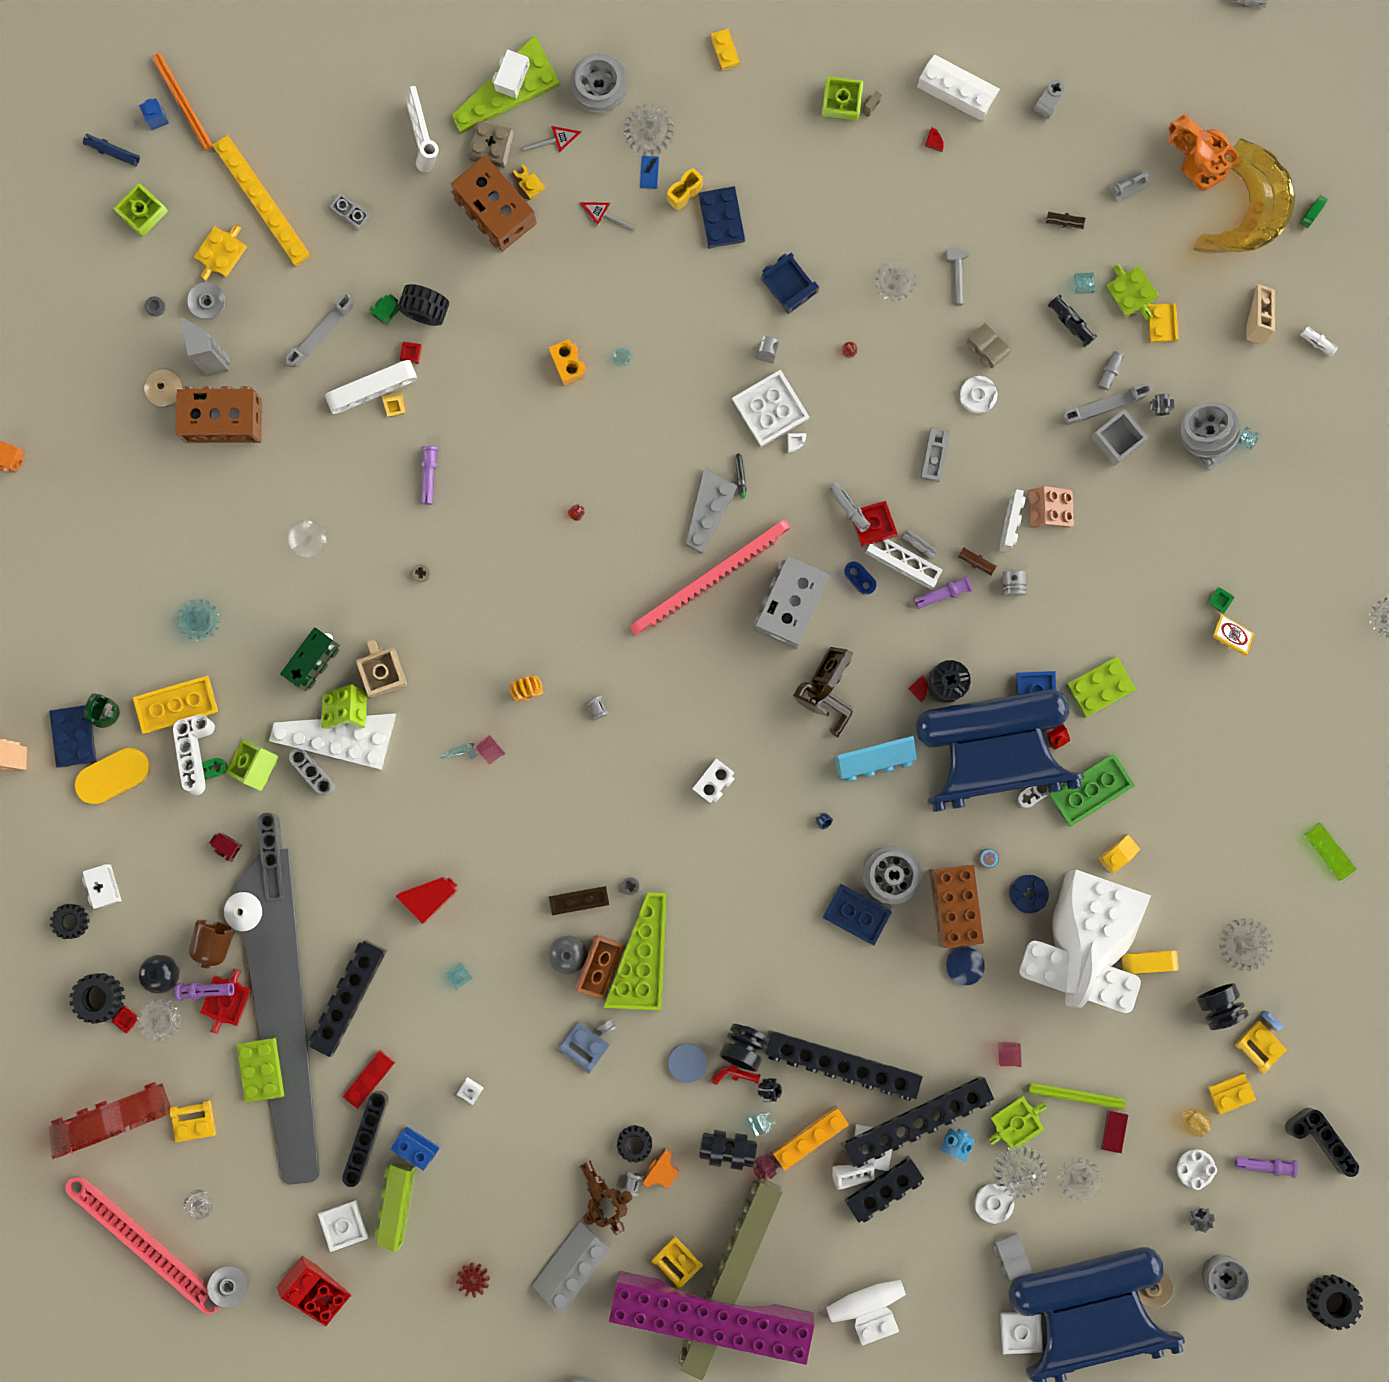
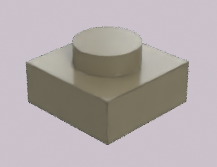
M876 91L872 96L869 95L864 101V113L870 116L880 104L882 94Z

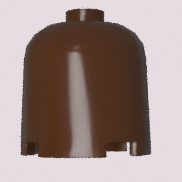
M202 919L197 920L195 923L189 954L198 963L199 967L209 969L210 966H217L224 962L235 930H231V926L216 921L214 925L206 924L207 920Z

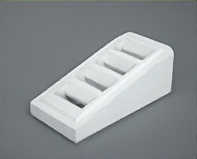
M868 1163L860 1168L851 1165L833 1166L832 1178L837 1190L875 1180L874 1164Z

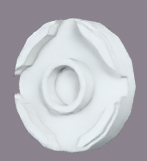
M974 376L964 382L960 389L959 397L961 404L966 410L971 413L981 414L992 409L997 401L998 393L990 379L983 376Z
M990 1183L978 1190L975 1195L974 1205L980 1218L988 1223L997 1224L1002 1221L1004 1222L1010 1217L1014 1208V1200L1010 1191L1003 1185Z

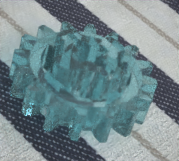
M198 599L197 603L194 600H190L191 605L184 603L185 610L179 609L182 616L177 617L181 621L178 627L184 628L181 633L187 634V637L190 639L194 636L196 641H199L200 636L204 640H207V634L213 636L212 630H218L215 624L220 623V620L216 619L220 615L219 612H214L216 607L214 605L210 606V602L207 600L203 604L202 599ZM199 607L205 608V609H202V610H200V611H196V610H195V608H199ZM195 615L200 617L201 623L203 625L197 623L198 620L196 619L197 617ZM197 628L203 630L201 632H193V630H196Z

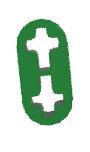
M1320 194L1300 224L1308 229L1328 199Z
M213 758L202 762L203 770L207 769V772H203L205 780L225 774L228 768L226 761L221 758ZM216 762L223 766L219 772L215 769L211 770V767L216 766Z

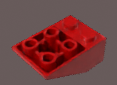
M304 1256L300 1257L276 1286L282 1300L324 1326L328 1325L352 1296L324 1270Z

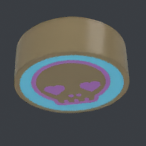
M984 849L979 855V861L984 867L993 868L999 862V855L993 849Z

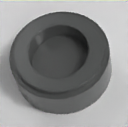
M153 296L146 300L145 309L151 316L157 317L164 313L165 303L159 297Z

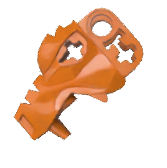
M1185 114L1170 123L1168 127L1170 138L1167 144L1174 143L1177 149L1186 155L1180 171H1184V175L1191 179L1194 185L1202 191L1208 190L1223 181L1228 174V169L1238 160V154L1232 145L1229 144L1225 134L1217 129L1204 131L1201 126L1197 127V122H1191V118ZM1226 155H1230L1233 158V162H1227L1224 159ZM1209 176L1211 177L1207 183L1200 182L1202 179L1205 180Z

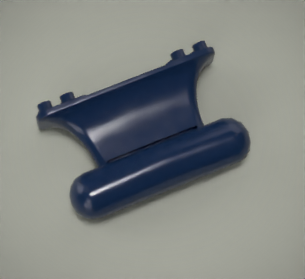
M1047 689L930 709L923 712L916 722L918 739L928 747L936 748L950 745L951 752L950 773L947 783L939 794L928 799V805L933 806V812L944 811L946 809V802H952L953 809L962 808L965 806L964 799H970V797L1028 787L1048 786L1049 793L1062 790L1061 783L1066 782L1068 790L1082 787L1083 773L1070 772L1057 763L1046 745L1042 731L1043 729L1058 727L1067 720L1069 715L1067 698L1057 690Z
M1139 1247L1015 1279L1010 1285L1008 1292L1012 1308L1022 1316H1035L1045 1313L1047 1322L1045 1352L1037 1363L1026 1368L1028 1378L1032 1382H1047L1046 1378L1052 1377L1055 1379V1382H1064L1067 1380L1066 1374L1077 1369L1143 1353L1151 1354L1153 1359L1164 1357L1163 1350L1165 1349L1171 1350L1172 1354L1182 1353V1345L1185 1343L1184 1337L1177 1331L1169 1332L1159 1328L1144 1309L1137 1291L1153 1287L1160 1282L1164 1273L1160 1255L1149 1247Z

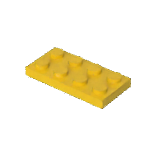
M203 676L133 697L142 734L144 735L172 727L176 721L196 715H204L206 717L219 713L209 676Z

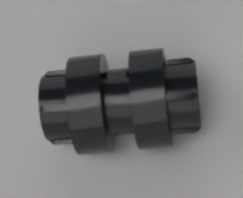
M714 1129L713 1134L704 1133L702 1135L699 1157L709 1160L710 1166L721 1167L723 1161L731 1163L730 1169L742 1171L743 1166H754L757 1143L747 1140L748 1135L735 1133V1138L733 1139L726 1137V1131Z

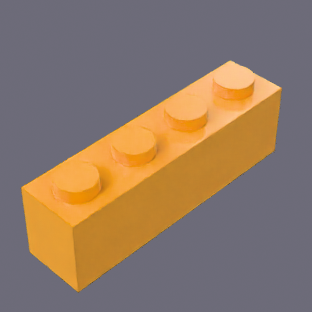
M835 1106L773 1150V1154L783 1169L787 1170L849 1124L837 1106Z

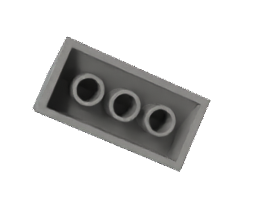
M181 318L180 323L188 357L206 376L229 371V356L227 353L225 354L223 348H220L219 343L215 342L214 337L211 338L206 331Z
M580 1221L532 1286L549 1305L563 1314L609 1253L612 1245Z

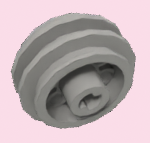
M593 54L586 56L576 64L572 71L570 83L574 99L580 107L589 112L604 113L612 111L621 104L626 95L627 79L624 68L616 59L608 55ZM605 73H608V74H610L611 76H610V77H606V76H605ZM584 79L589 81L587 85L582 84ZM614 84L615 87L611 90L609 86Z
M1216 402L1200 404L1192 408L1181 422L1182 442L1186 449L1196 456L1211 458L1225 454L1236 445L1240 437L1238 417L1234 410L1225 404Z
M895 846L880 848L870 855L864 865L863 880L865 887L872 897L882 903L892 905L904 903L912 898L920 888L922 879L920 863L912 853L904 848ZM895 857L900 860L898 865L893 864ZM879 862H885L886 867L884 869L879 868ZM904 868H909V875L904 874ZM897 871L898 878L890 880L889 872ZM878 875L882 877L880 883L875 881V877ZM901 882H905L907 884L905 889L900 888L899 885ZM887 886H891L893 888V891L891 893L886 892L885 889Z

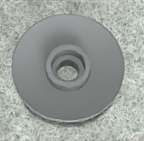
M202 282L190 290L187 304L190 311L196 317L212 319L223 311L225 295L216 284ZM207 300H211L210 305H205Z
M232 1266L216 1270L209 1278L207 1284L210 1300L215 1305L223 1308L239 1304L244 1299L248 1288L244 1273ZM225 1283L229 1284L230 1289L228 1291L223 1290V1285Z

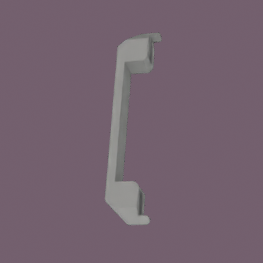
M350 294L342 295L335 302L334 310L298 349L293 348L286 355L287 366H300L351 311L353 306Z
M1141 384L1121 394L1080 408L1075 407L1066 410L1062 420L1067 424H1073L1142 400L1148 395L1152 386Z

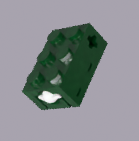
M314 627L280 675L304 691L310 690L317 681L315 678L318 674H322L328 667L326 663L329 659L337 655L340 645L333 640L331 634H324Z

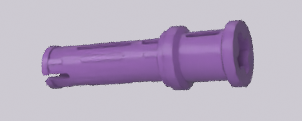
M422 446L423 462H421V468H423L421 504L427 505L428 503L432 505L434 470L438 467L436 452L439 451V448L435 446Z
M966 575L964 579L949 582L946 587L917 598L915 597L914 601L915 604L918 603L916 606L919 610L948 597L957 598L961 593L972 592L973 588Z
M193 982L191 985L178 983L175 986L174 994L178 1001L185 998L198 1000L203 996H231L234 994V985L232 983L200 985L197 982Z
M1235 1157V1169L1269 1172L1275 1176L1288 1175L1292 1178L1297 1177L1298 1163L1296 1160L1289 1162L1280 1161L1279 1158L1263 1160Z

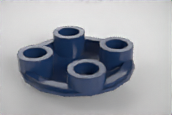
M960 947L948 955L946 962L947 972L955 983L967 986L977 983L982 978L985 962L977 950L970 947Z

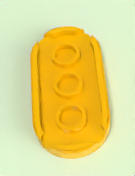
M122 749L84 768L75 780L76 793L86 803H104L144 782L150 770L149 760L143 752L137 749Z

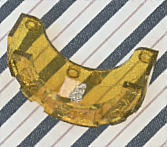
M1240 138L1233 148L1238 154V160L1231 169L1242 178L1248 189L1249 209L1246 217L1240 225L1231 231L1224 230L1222 234H1202L1196 240L1193 250L1208 254L1247 252L1269 244L1281 234L1292 216L1295 193H1293L1290 174L1277 160V156L1264 147ZM1229 155L1228 162H1233V158Z

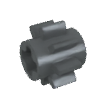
M1169 394L1155 395V399L1150 401V410H1155V415L1157 416L1169 415L1170 411L1175 408L1174 399H1170Z
M1198 1207L1195 1211H1191L1192 1218L1189 1221L1190 1225H1194L1196 1232L1199 1230L1206 1233L1210 1228H1214L1213 1222L1215 1218L1214 1214H1210L1209 1208Z

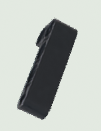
M1305 1108L1286 1122V1133L1292 1137L1303 1139L1311 1134L1339 1173L1348 1177H1354L1358 1174L1359 1165L1322 1112L1313 1108ZM1315 1113V1120L1310 1122L1309 1116ZM1299 1124L1300 1130L1295 1134L1293 1128ZM1326 1129L1327 1136L1322 1139L1321 1132ZM1335 1146H1338V1153L1336 1155H1333V1148ZM1344 1162H1346V1163L1349 1164V1165H1348V1168H1349L1348 1170H1345V1169H1347V1166H1346V1164H1345Z

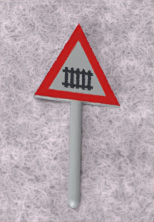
M551 126L555 138L522 147V151L556 142L560 153L582 131Z
M580 202L597 226L604 216L631 230H636V227L606 214L611 203Z

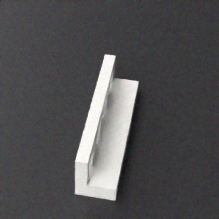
M888 539L882 541L886 547L884 551L875 547L874 544L869 545L865 554L930 590L934 588L943 571L941 568ZM900 551L903 559L899 560L893 557L890 552ZM912 559L918 561L919 569L911 567L907 564V561ZM930 568L937 573L933 579L924 574L923 570Z

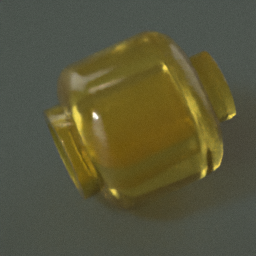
M1190 1107L1182 1114L1184 1117L1182 1125L1192 1136L1203 1137L1211 1130L1212 1120L1200 1107L1194 1109Z

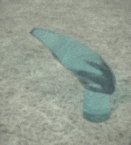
M467 743L451 749L440 757L444 759L467 752L470 758L473 759L478 755L473 748L475 743Z

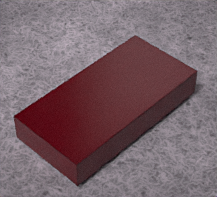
M1108 1110L1101 1145L1102 1150L1122 1154L1128 1114Z

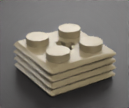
M477 121L468 153L470 160L478 161L486 155L495 166L506 167L514 135L513 129ZM494 142L491 147L488 146V143Z

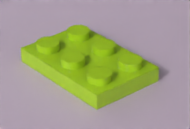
M1118 657L1066 684L1084 717H1088L1136 690Z
M276 1038L236 1044L245 1103L283 1097L284 1089Z

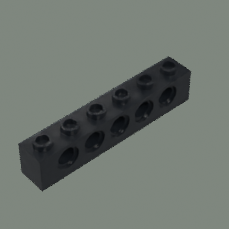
M364 940L363 943L359 942L354 952L356 953L354 960H350L345 969L348 971L345 978L341 977L336 986L338 988L336 995H332L327 1005L330 1007L327 1013L321 1015L318 1021L320 1024L318 1030H314L310 1036V1048L328 1057L334 1056L387 950L368 940ZM362 957L369 959V966L367 968L361 966L360 960ZM354 974L360 977L358 985H354L351 981ZM344 992H348L351 995L349 1003L344 1002L342 999ZM335 1010L341 1011V1020L334 1018L333 1013ZM326 1027L331 1028L333 1031L331 1038L326 1037L324 1034Z

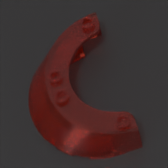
M155 1082L144 1086L145 1090L109 1104L107 1100L95 1104L96 1109L91 1111L88 1110V1107L76 1112L77 1116L65 1121L63 1117L51 1121L49 1137L52 1160L126 1132L125 1128L128 1126L132 1130L169 1115L171 1106L163 1083L156 1085Z

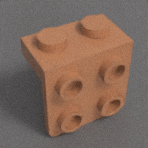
M1048 486L1029 490L1030 528L1047 525L1072 527L1074 525L1072 490Z

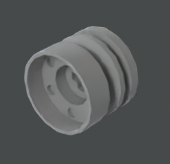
M1214 1256L1203 1267L1202 1278L1204 1285L1208 1291L1220 1300L1229 1303L1237 1302L1243 1299L1249 1292L1251 1285L1250 1274L1244 1265L1231 1256ZM1225 1273L1228 1275V1278H1225L1223 1281L1220 1277L1224 1276Z

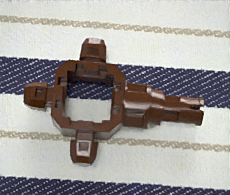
M591 1160L583 1163L579 1167L588 1181L586 1183L588 1186L587 1190L592 1197L588 1203L589 1212L583 1217L585 1224L596 1223L600 1227L611 1224V1230L615 1235L624 1232V1225L619 1219L627 1214L628 1208L626 1204L633 1198L630 1191L620 1193L619 1190L608 1189L605 1180H602L601 1176L597 1175ZM606 1197L612 1198L611 1202L617 1208L615 1210L616 1214L609 1219L603 1217L604 1213L598 1207L600 1206L599 1202Z

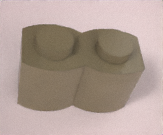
M986 323L967 340V346L970 351L979 354L981 362L986 367L990 366L992 369L1011 351Z

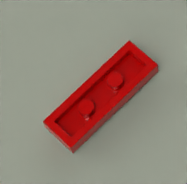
M380 1050L342 1097L358 1109L396 1062Z

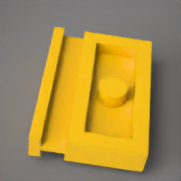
M1176 303L1150 304L1147 307L1153 315L1148 320L1150 343L1177 342L1179 339Z
M1245 1073L1207 1087L1220 1115L1256 1101Z

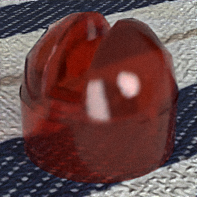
M854 342L845 343L842 348L843 355L847 358L854 357L858 350L857 345ZM847 345H849V346L854 350L853 353H852V351L847 347Z
M579 504L573 505L568 510V515L575 521H580L585 513L584 507H580Z

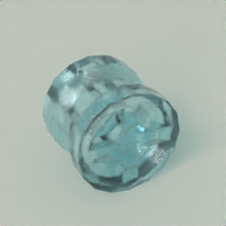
M1246 427L1237 443L1245 445L1248 450H1252L1261 434L1258 432L1254 433L1249 427Z

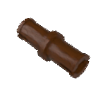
M963 547L958 558L973 565L972 568H978L989 574V576L993 574L997 565L982 558V555L979 554L978 556Z

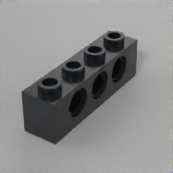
M909 1156L844 1200L858 1223L861 1221L865 1223L873 1217L872 1214L879 1210L881 1212L890 1206L889 1203L894 1199L898 1201L906 1195L905 1192L912 1188L914 1190L921 1186V1181L924 1180V1177ZM901 1175L907 1178L903 1185L897 1184V1178ZM884 1186L890 1187V1193L886 1196L880 1194V1190ZM868 1197L874 1199V1203L870 1207L864 1205V1200Z

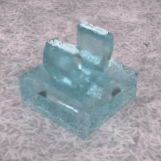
M1075 273V294L1095 292L1094 273Z
M462 962L445 974L456 990L473 978Z
M770 1112L755 1114L748 1118L756 1136L772 1131L771 1127L775 1125V1122L769 1123L766 1118L770 1115Z

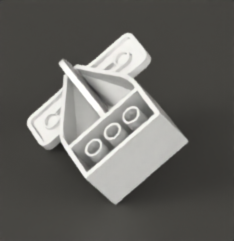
M1079 870L1066 872L1052 918V933L1055 947L1039 941L1029 942L1019 969L1020 975L1024 979L1064 992L1066 994L1065 1003L1069 1007L1082 1008L1087 1001L1121 1013L1131 1012L1135 1005L1141 981L1138 976L1111 966L1132 945L1151 895Z

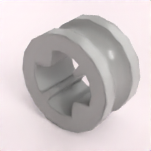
M612 1019L597 1028L598 1031L602 1032V1037L617 1028L616 1025H612Z

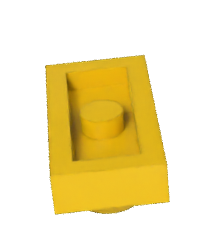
M729 29L712 33L711 40L721 70L739 66L740 62Z

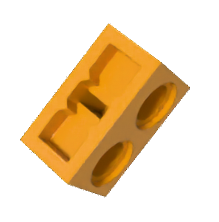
M570 339L548 347L564 386L585 378L584 371H586L583 361H579L576 356L579 354L575 343L571 344ZM568 350L570 353L568 356L562 357L560 352ZM575 367L577 369V371L574 374H569L567 372L568 368Z

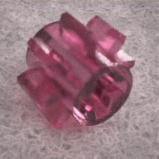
M765 1154L763 1157L759 1156L755 1159L756 1165L753 1168L757 1177L767 1180L768 1178L772 1179L777 1174L775 1172L778 1168L777 1162L772 1156Z

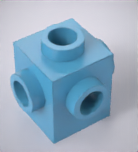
M949 1128L941 1151L954 1158L966 1161L969 1153L972 1151L975 1139L969 1137V1132L958 1128L957 1131Z

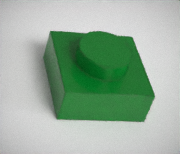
M1217 587L1207 604L1224 614L1235 597L1222 588Z

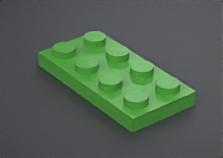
M1115 753L1083 772L1082 787L1068 790L1067 783L1062 785V790L1049 794L1069 827L1135 786Z

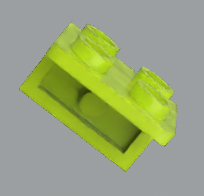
M351 684L325 693L322 700L321 727L329 729L345 723L359 729L366 727L367 692Z

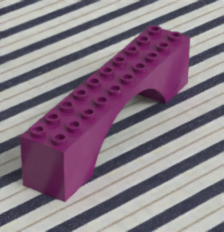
M620 1271L609 1317L610 1323L807 1365L815 1325L814 1314L810 1311L777 1304L769 1306H742L712 1301L677 1290L657 1278Z

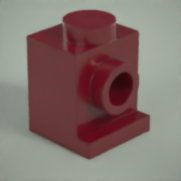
M224 833L215 834L209 842L215 848L214 852L221 857L226 855L225 860L231 862L243 846Z

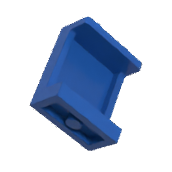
M408 1126L404 1132L399 1134L390 1150L423 1171L429 1166L440 1149L438 1145Z

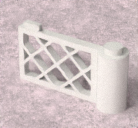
M411 86L406 104L419 150L416 166L421 172H430L435 165L439 149L437 144L429 139L416 86Z

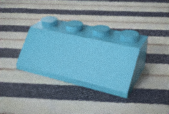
M913 736L835 757L840 779H845L846 782L857 780V776L864 774V777L876 775L875 771L881 769L883 773L894 770V766L901 765L902 768L912 766V761L917 760Z

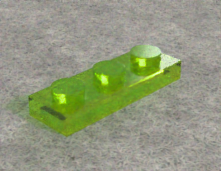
M1318 823L1304 834L1339 881L1344 880L1357 870L1322 823Z

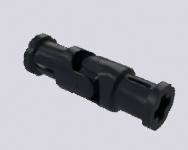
M1059 294L1048 304V307L1052 308L1059 315L1060 321L1074 336L1076 335L1084 343V347H1087L1097 338V335L1093 334L1086 327L1085 321L1080 318L1071 306H1068L1061 299L1062 296Z

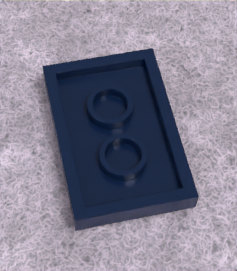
M735 186L699 192L698 197L708 249L745 242Z
M86 705L49 711L56 768L97 762L92 724L83 717Z
M840 884L822 918L874 946L892 911Z

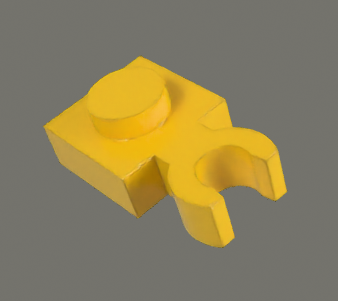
M522 164L521 167L524 171L522 174H518L516 170L513 172L516 179L522 180L518 184L531 200L545 190V187L534 172L528 175L527 167Z

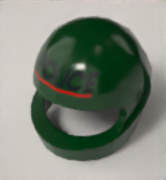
M93 693L86 703L83 717L96 727L106 728L117 722L120 709L112 699L104 697L102 694Z

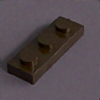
M606 886L549 896L552 916L610 905Z

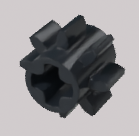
M763 1079V1082L759 1084L758 1095L763 1097V1102H777V1098L781 1096L782 1087L779 1083H776L777 1079Z

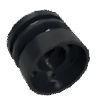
M945 660L931 670L927 678V689L930 695L942 703H952L960 699L969 690L971 684V676L967 667L955 660ZM951 676L953 678L952 682L954 683L948 685V680L946 678H949Z
M1235 983L1219 986L1197 997L1202 1011H1212L1205 1017L1206 1021H1212L1208 1024L1210 1030L1234 1026L1249 1016L1246 1009L1241 1010L1245 1006L1244 1002H1233L1240 997Z
M732 1024L730 1030L733 1033H728L727 1037L734 1044L724 1043L719 1056L739 1068L757 1072L762 1058L755 1052L764 1053L766 1050L764 1046L768 1045L770 1039L749 1026Z

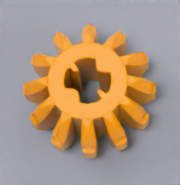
M531 675L510 684V692L514 701H527L541 695L543 690L539 677Z

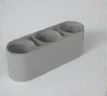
M299 748L292 750L289 754L290 762L318 794L325 796L332 794L335 789L334 782L311 755ZM298 753L304 755V759L300 763H297L295 760ZM311 767L316 769V774L313 777L308 775V770ZM324 781L329 784V788L325 792L320 789V785Z

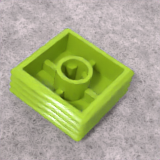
M827 76L822 116L857 121L860 115L863 81ZM841 96H844V101L840 100Z
M140 183L113 208L141 237H144L168 212L167 208Z

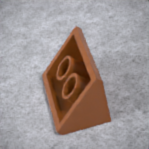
M596 934L575 991L604 1000L625 945Z

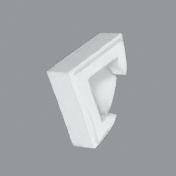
M806 433L787 434L788 453L796 452L803 446L806 440Z

